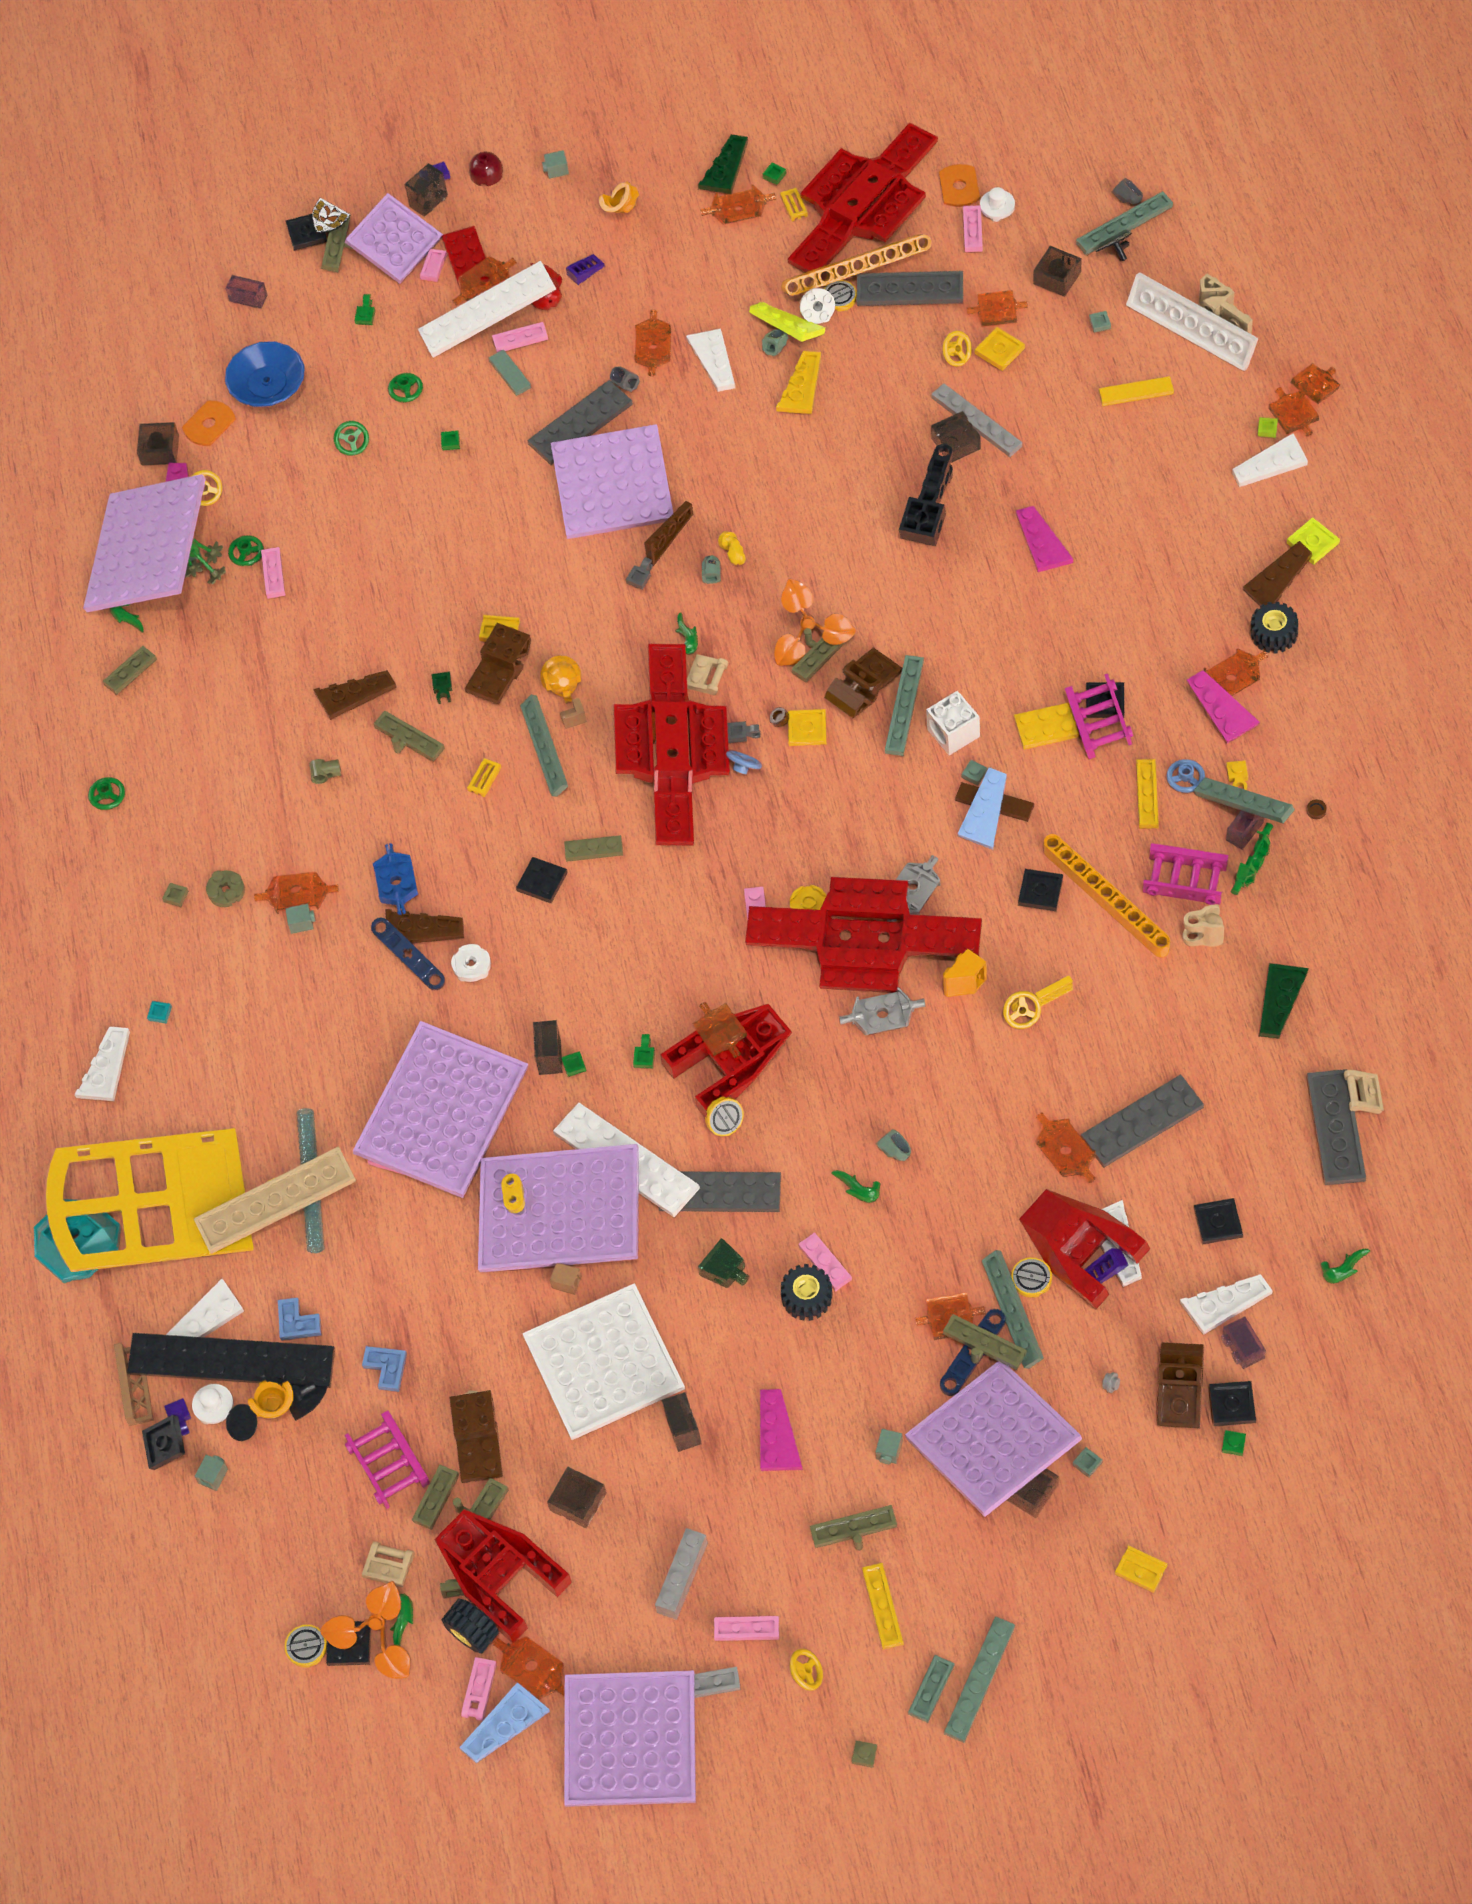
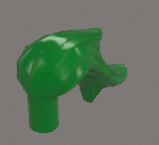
M121 606L109 608L111 614L119 623L121 621L129 623L143 633L144 629L138 619L139 615L130 614Z
M681 612L677 617L679 628L675 632L681 633L685 637L686 654H693L698 647L696 626L693 629L688 628L684 623Z
M838 1170L832 1172L833 1176L843 1181L850 1188L846 1190V1193L867 1203L875 1202L880 1195V1182L875 1181L872 1187H864L858 1183L855 1175L851 1176Z
M1360 1249L1351 1255L1346 1254L1344 1263L1336 1268H1330L1327 1261L1322 1262L1321 1268L1324 1279L1329 1283L1335 1284L1357 1273L1358 1270L1353 1269L1354 1265L1366 1256L1370 1250Z
M400 1594L401 1609L395 1624L390 1628L391 1631H394L393 1643L401 1646V1639L408 1622L413 1624V1603L406 1594Z

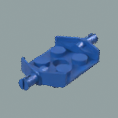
M387 843L385 845L387 854L373 863L379 899L381 903L396 905L398 914L402 915V913H406L405 903L418 895L410 855L394 852L393 844L389 843L388 846ZM395 880L401 881L398 885L392 884Z

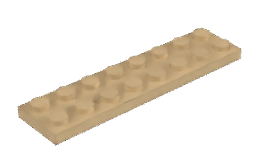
M338 1146L194 1218V1221L210 1254L356 1182V1179Z

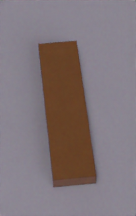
M961 782L955 801L971 805L979 787ZM1004 794L1000 814L1028 822L1034 808V803Z

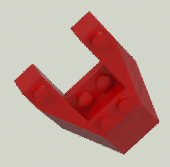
M765 1004L706 1023L661 1053L662 1065L674 1079L707 1056L712 1058L725 1076L695 1096L696 1107L707 1118L706 1111L713 1101L720 1097L736 1099L759 1076L792 1034V1031L769 1004Z
M1048 1189L1019 1218L1044 1262L1050 1267L1052 1274L1095 1310L1110 1294L1106 1287L1086 1272L1082 1266L1106 1239L1136 1264L1150 1250L1145 1239L1106 1211Z
M465 1509L434 1539L464 1596L484 1612L495 1623L499 1632L511 1643H514L528 1628L525 1620L500 1599L497 1594L522 1568H525L556 1597L572 1583L569 1573L525 1534Z

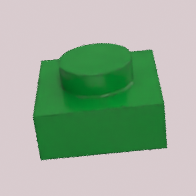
M772 162L763 172L762 176L763 179L778 185L787 172L785 168Z
M459 430L441 432L442 451L460 449Z
M580 1051L561 1057L567 1077L586 1072Z
M1225 1430L1222 1453L1243 1456L1246 1434Z

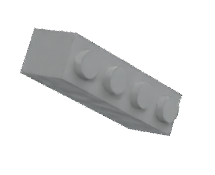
M686 1528L655 1603L658 1614L675 1620L678 1619L708 1544L705 1534Z

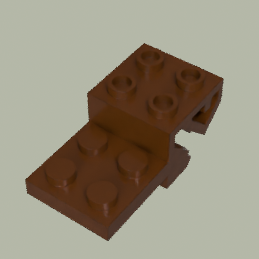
M497 623L480 650L482 660L467 683L465 692L499 705L513 679L517 680L523 670L524 664L517 659L528 655L531 644L530 635Z
M873 647L857 661L853 659L843 668V673L846 676L845 680L842 681L835 678L827 689L824 698L854 719L876 701L879 690L901 674L902 667Z
M1161 1342L1157 1426L1200 1428L1204 1344Z
M491 1390L451 1396L450 1406L453 1432L457 1444L461 1482L466 1483L503 1477L498 1425L495 1422V1408Z

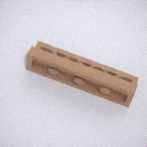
M122 1343L114 1344L125 1419L129 1426L154 1421L147 1376L141 1375L137 1382L130 1379V1374L127 1373L129 1363L127 1354L130 1353L131 1347L124 1348ZM138 1387L144 1390V1395L140 1400L133 1397V1393ZM140 1406L147 1409L148 1416L136 1417V1412Z

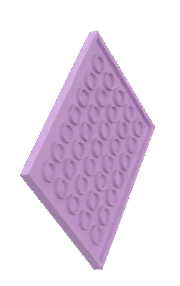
M203 474L109 494L83 607L86 612L181 594L206 480Z
M420 1021L357 1141L353 1154L463 1198L528 1069V1063Z
M630 1144L482 1158L480 1169L479 1272L555 1266L556 1263L574 1265L638 1259V1145ZM512 1173L518 1175L523 1183L525 1207L518 1213H510L503 1202L501 1182L506 1175Z

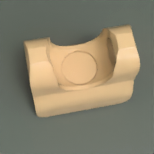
M1209 905L1201 910L1192 911L1185 915L1184 926L1186 929L1183 931V941L1186 945L1214 947L1223 944L1224 925L1222 918L1219 916V905ZM1190 919H1196L1198 923L1191 924L1188 921ZM1189 934L1198 935L1195 939H1189L1187 937Z

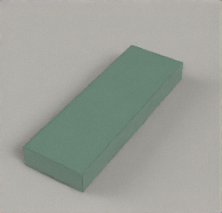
M504 349L489 357V362L516 396L532 388L531 383Z
M934 1655L908 1711V1715L926 1723L929 1722L955 1663Z

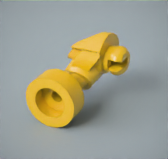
M729 531L722 532L718 539L719 546L722 549L729 550L727 555L733 565L744 564L746 557L736 534Z

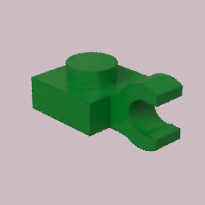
M364 294L363 306H357L354 319L357 325H373L375 307H372L373 300L370 299L371 294Z
M642 1034L641 1047H635L634 1068L653 1069L655 1048L650 1047V1034Z

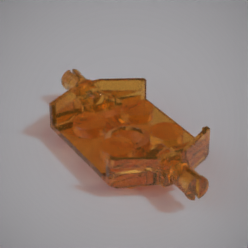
M753 184L751 185V190L718 197L716 192L712 206L700 209L701 216L712 214L722 224L759 217L762 215L766 202L776 200L775 192L765 195ZM742 207L741 210H736L735 208Z
M487 257L459 277L460 295L452 299V302L457 306L462 301H469L510 278L508 270L517 264L516 260L511 258L505 263L492 257ZM482 276H487L490 280L488 282H482L480 278Z
M650 310V319L635 325L634 359L637 364L648 367V375L652 377V375H656L655 370L658 366L670 362L671 324L657 319V310H654V315L653 310ZM651 345H657V348L651 349L649 347Z
M1236 649V654L1207 671L1204 668V671L1233 696L1260 680L1259 662L1268 658V654L1265 653L1266 651H1263L1253 656L1248 652ZM1229 675H1234L1236 679L1228 680L1226 677Z
M317 872L274 876L265 893H254L255 902L269 901L277 914H279L278 910L308 904L309 907L316 906L319 909L326 894L339 892L338 884L326 885ZM293 887H300L298 892H291Z
M1043 1112L1038 1114L1036 1118L1043 1125V1128L1036 1139L1037 1146L1062 1177L1083 1175L1089 1183H1092L1096 1177L1090 1172L1089 1167L1096 1151H1092L1070 1124V1119L1049 1121ZM1063 1147H1068L1071 1149V1152L1063 1154L1060 1150Z
M527 1636L511 1644H506L499 1638L494 1641L493 1646L503 1653L500 1666L502 1674H506L512 1680L518 1682L538 1700L554 1692H559L565 1697V1686L562 1685L564 1663ZM529 1661L537 1662V1667L529 1671L526 1669V1664Z

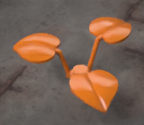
M787 580L782 592L781 602L783 607L789 612L801 611L803 616L800 619V625L802 628L796 639L791 634H785L778 639L774 650L777 665H794L805 656V646L799 640L806 628L812 630L814 627H818L824 630L822 634L823 640L832 645L842 644L853 637L856 629L841 614L829 615L824 621V626L815 622L814 617L811 614H806L803 609L812 605L813 596L811 591L797 580Z
M394 1581L376 1587L369 1592L366 1598V1606L371 1614L358 1627L354 1628V1619L346 1615L335 1616L326 1621L321 1627V1635L331 1645L339 1649H347L354 1645L357 1640L355 1632L360 1631L366 1625L372 1630H380L382 1652L375 1656L376 1668L383 1675L394 1679H402L410 1675L411 1661L407 1650L399 1645H391L387 1649L385 1648L384 1624L386 1620H392L397 1617L401 1609L400 1594Z

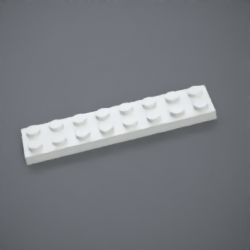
M539 261L418 330L434 358L556 290V287L542 262Z
M1136 274L1126 304L1128 307L1243 371L1248 368L1259 338L1144 274Z
M578 1103L553 1130L554 1135L575 1149L637 1144L639 1147V1194L672 1217H675L700 1189L699 1184L581 1103Z

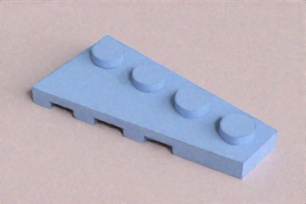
M990 767L988 768L960 827L959 837L989 849H994L1007 774Z
M517 1682L459 1748L475 1763H478L548 1714L550 1710Z

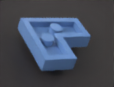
M298 1298L278 1300L279 1335L281 1341L321 1336V1318L319 1314L300 1316Z
M366 1346L362 1367L381 1370L378 1384L379 1390L399 1392L407 1352L404 1350Z

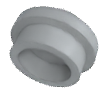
M1112 1372L1105 1375L1102 1384L1103 1389L1113 1393L1119 1388L1120 1378H1118L1117 1373Z

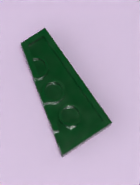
M730 135L722 147L720 155L714 159L712 167L706 171L704 179L698 183V189L732 194L748 144V137Z
M1269 963L1259 1036L1280 1038L1309 972V968Z

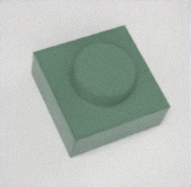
M1107 311L1089 314V321L1094 333L1111 329Z
M971 760L961 776L963 779L978 786L988 768Z
M1087 1447L1073 1461V1466L1089 1478L1102 1464V1459Z

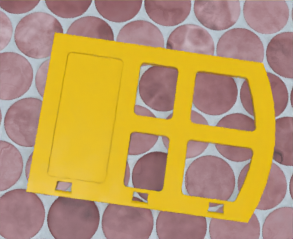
M235 1128L55 1149L47 1177V1216L55 1245L71 1272L252 1251L254 1249L252 1235L250 1234L210 1254L194 1221V1218L245 1193ZM213 1137L214 1141L202 1142V1138ZM152 1143V1148L140 1149V1145ZM90 1150V1155L78 1156L79 1151ZM161 1153L167 1189L164 1191L135 1193L130 1157L132 1155ZM113 1158L115 1160L119 1190L117 1196L69 1202L63 1200L65 1178L71 1162ZM169 1206L174 1243L143 1247L137 1210L146 1207ZM120 1211L122 1213L126 1248L117 1251L81 1254L71 1236L66 1218L69 1216Z

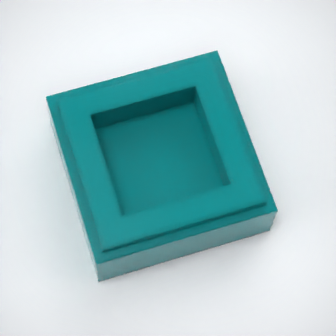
M152 1001L147 1015L148 1021L167 1024L172 1008L171 1004Z

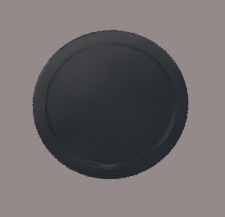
M238 1404L229 1411L226 1418V1428L229 1435L237 1441H246L253 1436L257 1428V1416L249 1405Z

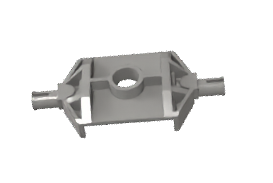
M931 855L928 862H924V864L907 863L896 879L918 885L914 890L908 888L907 904L912 915H920V910L937 885H941L940 878L933 870L934 865L938 861V858L936 856L934 858V855ZM888 919L887 921L896 922L897 919Z
M897 988V992L861 1000H859L858 996L856 997L852 1013L839 1016L840 1024L852 1022L864 1035L907 1027L914 1009L926 1007L925 1000L923 998L912 1001L900 988ZM881 1011L888 1013L885 1018H880L877 1014Z

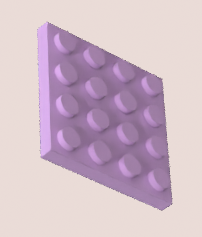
M387 193L345 239V243L400 284L428 254L429 250L438 243L443 234Z

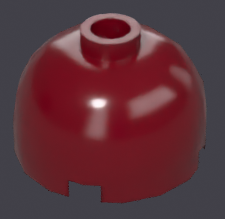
M480 152L471 159L469 175L472 182L476 185L486 184L487 186H492L502 178L503 165L499 157L492 152Z

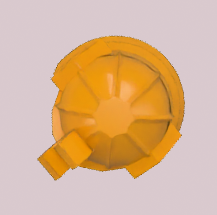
M627 181L617 185L612 196L605 194L599 196V203L606 212L629 213L635 207L636 199L640 195L637 187L631 186Z
M563 655L548 659L540 672L542 686L547 691L551 690L554 694L563 697L565 703L572 702L571 694L576 689L577 683L581 682V671L578 664L572 658Z
M264 1380L258 1383L259 1387L255 1391L254 1399L249 1398L247 1400L257 1417L275 1418L284 1414L291 1406L292 1401H294L293 1390L288 1381L280 1386L277 1383Z

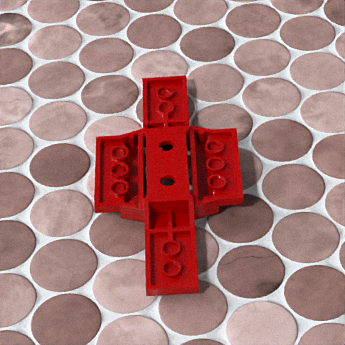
M909 122L878 157L872 159L861 157L840 148L800 193L802 199L815 205V210L822 218L814 230L788 257V263L803 272L826 266L853 236L870 240L876 237L886 243L926 197V192L911 185L905 178L938 142V137ZM875 177L878 179V181L875 183H870L868 181L869 178ZM892 183L887 188V190L879 197V199L871 206V208L863 215V217L858 221L860 215L870 206V204L875 200V198L880 195L883 189L887 185ZM855 200L858 202L855 206L848 205L849 201Z
M648 644L650 700L636 704H614L615 774H634L636 779L653 783L655 845L693 846L692 784L710 778V775H729L730 773L729 758L726 755L729 751L727 706H708L689 700L685 644ZM652 712H655L657 765L655 767L653 757ZM672 716L677 722L675 724H668L666 718ZM671 749L676 750L678 755L670 757L667 751Z
M831 877L830 890L820 910L749 906L745 944L805 948L816 951L821 965L820 989L894 993L897 992L899 987L900 973L907 957L920 954L958 956L967 949L979 956L982 918L912 915L907 904L909 883L905 880ZM830 916L900 919L902 921L886 922L876 920L867 921L857 919H832ZM843 931L851 933V937L848 940L840 938V934ZM887 933L890 938L887 942L879 941V935Z

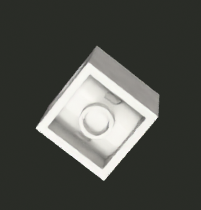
M958 691L926 709L927 730L949 756L980 737V717Z

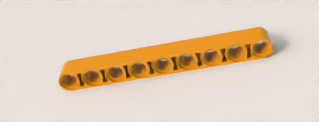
M917 234L784 280L781 285L782 291L788 295H797L926 251L931 246V239L927 235ZM920 238H923L925 241L922 247L918 244ZM906 243L908 251L904 253L902 246ZM888 249H891L892 256L890 258L886 257V251ZM874 254L876 261L871 264L869 259ZM858 260L860 266L858 269L855 270L853 267L854 261ZM841 265L843 273L838 275L837 268ZM823 271L827 273V278L824 281L820 277ZM806 277L811 279V283L808 286L804 284ZM793 282L794 290L789 292L788 284Z
M1049 834L1044 838V854L1155 956L1161 958L1169 954L1170 937L1059 836Z

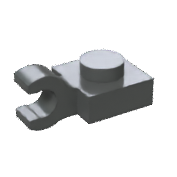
M645 557L640 567L634 565L626 578V583L643 590L651 577L650 571L653 564L650 563L652 560Z
M746 721L727 723L728 743L747 741V736L751 738L761 737L759 725L757 724L747 726Z

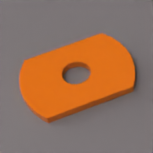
M955 164L939 171L945 205L963 207L980 200L974 166ZM960 181L964 182L966 186L963 189H956L953 187L954 183Z
M207 400L182 426V430L191 442L202 446H211L236 420V417L228 405L219 401ZM205 420H215V424L212 427L203 426Z

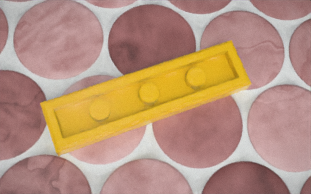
M1168 376L1099 388L1102 406L1172 395L1174 394L1171 378Z
M1137 759L1139 829L1159 828L1156 759Z
M883 1562L862 1567L882 1649L904 1645Z

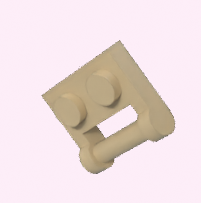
M697 654L687 677V689L716 695L718 691L717 686L724 669L728 666V661L723 658L715 659ZM713 667L717 668L711 684L706 685Z
M1357 1070L1345 1071L1344 1079L1347 1080L1350 1110H1361L1377 1114L1383 1112L1384 1108L1378 1075ZM1355 1080L1358 1081L1361 1101L1358 1100Z
M374 1541L362 1572L363 1578L383 1583L394 1581L396 1586L403 1587L410 1564L414 1558V1551H403L382 1546L379 1542ZM379 1553L403 1559V1562L398 1563L376 1556Z

